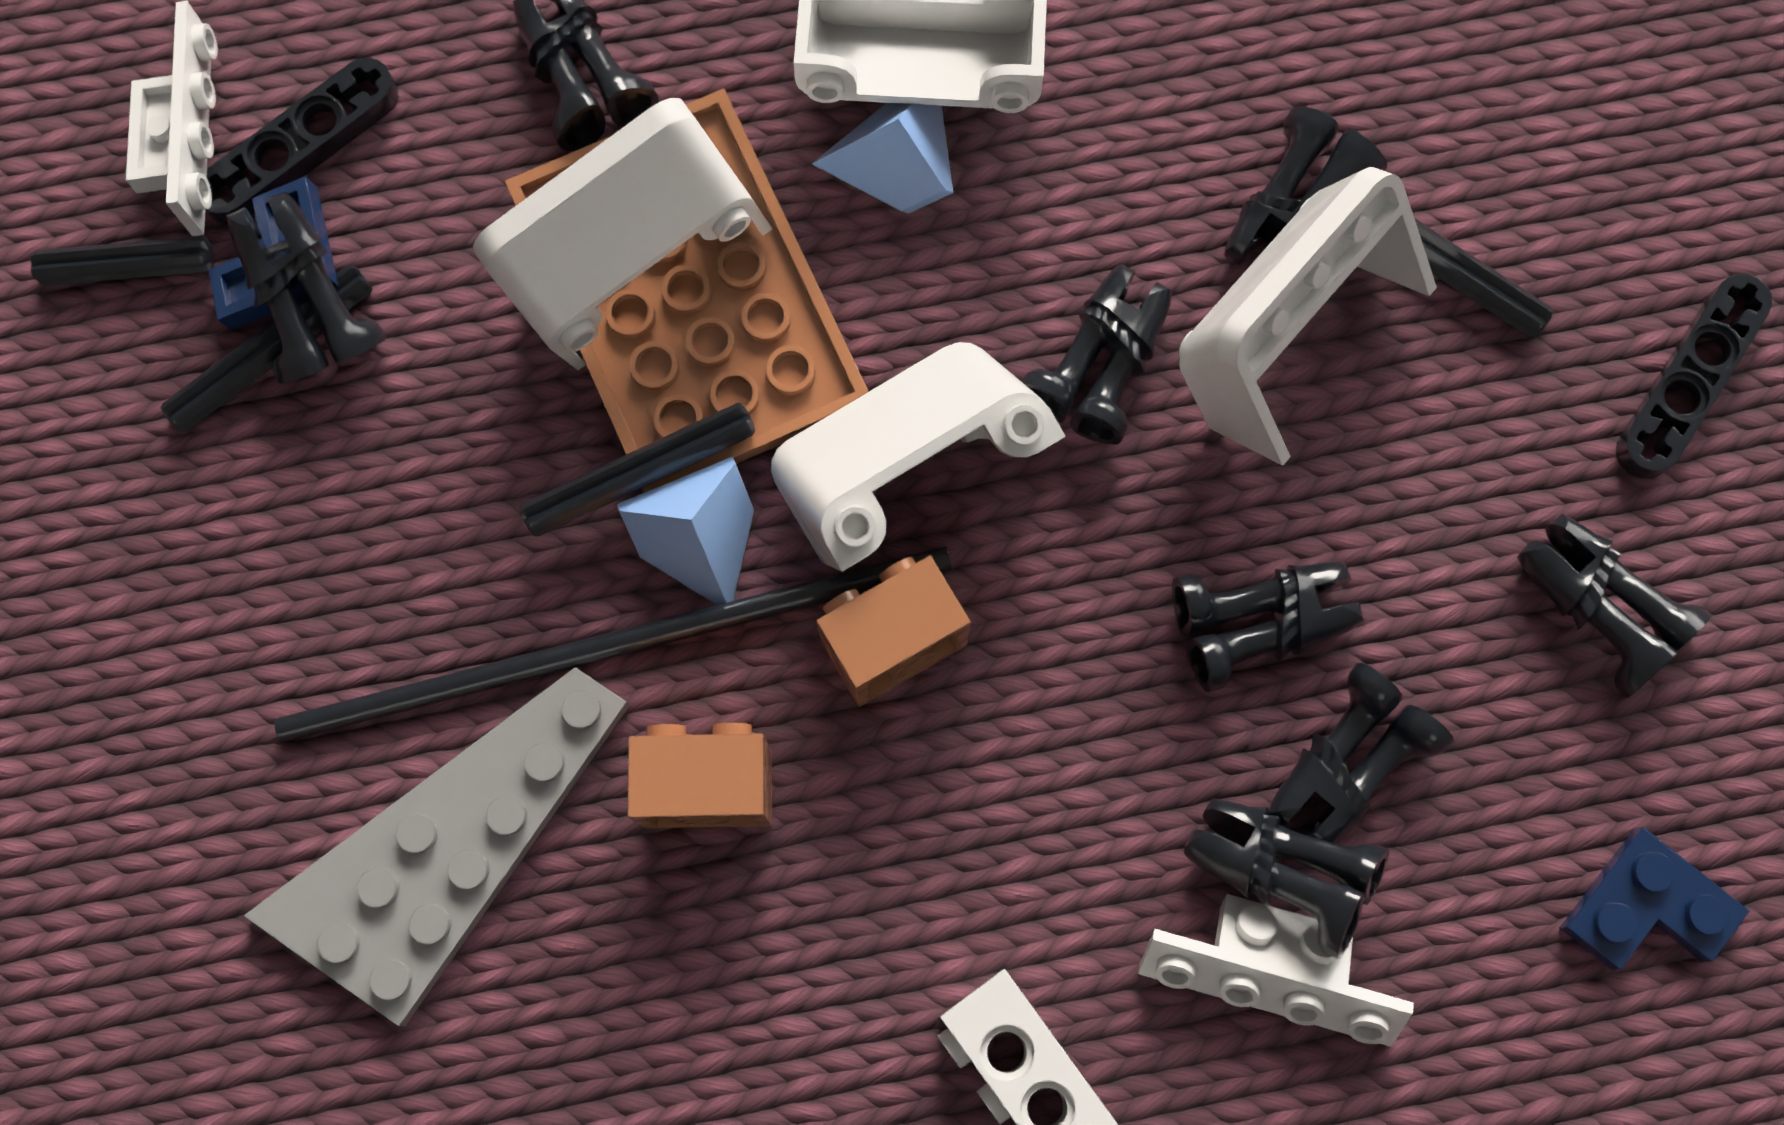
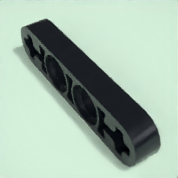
M369 57L358 58L350 62L208 167L206 178L211 189L212 204L205 211L218 223L228 225L227 215L243 207L248 210L251 216L254 215L255 210L252 198L306 176L389 114L396 106L399 92L398 86L387 66L381 61ZM367 80L374 86L377 85L379 89L371 97L368 93L362 92L359 87ZM343 96L349 106L351 105L354 109V112L350 115L346 113L338 101ZM329 111L337 115L336 125L329 133L315 136L307 132L309 120L315 114ZM277 146L289 149L288 161L282 168L276 171H265L260 168V160L266 150ZM247 167L259 181L255 186L242 173ZM226 185L233 190L236 196L233 201L227 204L218 194V191Z
M1735 274L1725 279L1709 294L1619 437L1616 445V456L1621 467L1630 475L1638 478H1653L1665 472L1679 460L1770 313L1772 294L1761 279L1750 274ZM1739 294L1746 299L1743 304L1745 312L1737 317L1730 326L1720 322L1729 314L1734 306L1732 297ZM1709 338L1716 341L1723 350L1724 358L1722 364L1710 366L1703 363L1695 353L1694 345L1696 339ZM1678 385L1689 391L1694 402L1692 412L1689 414H1679L1671 410L1665 401L1664 393L1666 387ZM1658 426L1669 429L1661 435L1654 446V451L1657 455L1650 460L1645 459L1641 455L1644 448L1641 441L1652 434Z

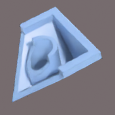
M886 103L812 163V165L908 214L953 193L943 112L940 105Z
M733 457L617 504L640 558L716 605L734 601L754 509Z

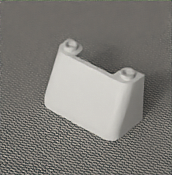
M799 0L794 52L795 82L800 90L812 100L820 103L847 100L995 108L1004 113H1017L1038 101L1041 95L1044 75L1047 0Z
M958 342L936 351L785 441L777 448L772 458L771 473L776 486L821 562L844 571L872 554L881 545L886 534V519L880 504L872 493L874 490L959 439L962 442L989 439L1002 453L1011 457H1029L1041 452L1066 436L1050 408L1038 395L982 348L972 343Z

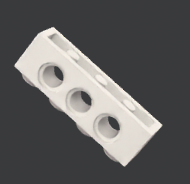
M1005 969L998 972L940 1016L947 1029L937 1037L960 1069L971 1061L987 1084L977 1090V1093L999 1124H1002L1011 1117L1016 1125H1036L1032 1123L1028 1116V1101L1037 1090L1052 1088L1060 1094L1063 1100V1113L1060 1119L1052 1125H1118ZM1002 1032L1015 1034L1021 1040L1024 1047V1056L1021 1063L1011 1071L994 1069L987 1057L989 1042L995 1035Z

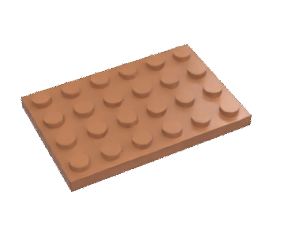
M724 88L690 102L686 106L752 197L772 227V230L763 236L751 220L749 226L740 235L729 241L722 242L719 238L705 240L699 233L695 234L597 306L602 313V320L597 326L598 335L589 345L580 349V352L626 454L735 403H742L746 407L754 423L755 433L739 443L641 488L643 493L727 458L733 457L735 463L738 464L779 446L869 392ZM609 137L505 180L515 205L525 200Z

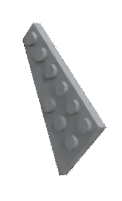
M576 667L244 916L398 1026H406L630 705Z

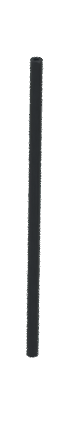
M946 547L917 553L275 718V732L281 743L827 603L840 594L852 589H856L859 594L865 593L882 583L879 575L883 571L908 557H913L914 561L918 563L931 555L941 573L951 571L950 559Z

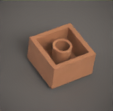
M931 555L918 563L914 561L913 557H908L893 564L879 575L882 581L881 584L859 595L856 589L840 594L823 607L826 615L817 619L822 645L859 708L967 646L971 621Z
M747 723L714 724L712 726V735L686 734V726L656 724L647 726V736H629L628 817L645 829L772 826V750L765 736L752 733V725Z

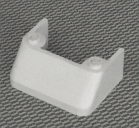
M670 98L647 109L490 224L476 238L473 244V251L489 275L545 344L574 368L580 370L586 363L579 350L589 345L598 335L597 326L602 320V313L597 306L697 233L705 240L719 238L720 241L725 242L740 235L749 226L751 220L763 236L771 231L772 227L685 103L679 98Z
M1369 167L1316 192L1303 203L1298 213L1195 329L1185 336L1179 350L1180 371L1210 429L1283 466L1291 456L1256 382L1356 267L1427 296H1430L1437 288L1403 182L1397 175Z

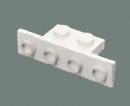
M188 1L176 2L172 75L136 80L131 83L126 181L136 193L166 189V204L192 236L204 235L205 209H209L212 204L211 189L206 177L207 159L212 158L214 153L213 138L209 129V109L214 108L216 103L215 89L211 80V60L217 58L218 48L210 25L201 22Z
M1230 894L1226 895L1220 907L1215 946L1154 929L1138 969L1139 975L1157 979L1162 984L1171 988L1192 989L1222 998L1225 1002L1234 1006H1251L1285 1016L1296 1024L1317 1025L1348 1034L1355 1040L1367 1044H1383L1391 1047L1413 1014V1002L1348 984L1352 939L1344 955L1337 959L1323 952L1319 946L1317 936L1318 922L1316 919L1272 906L1267 907L1264 904Z

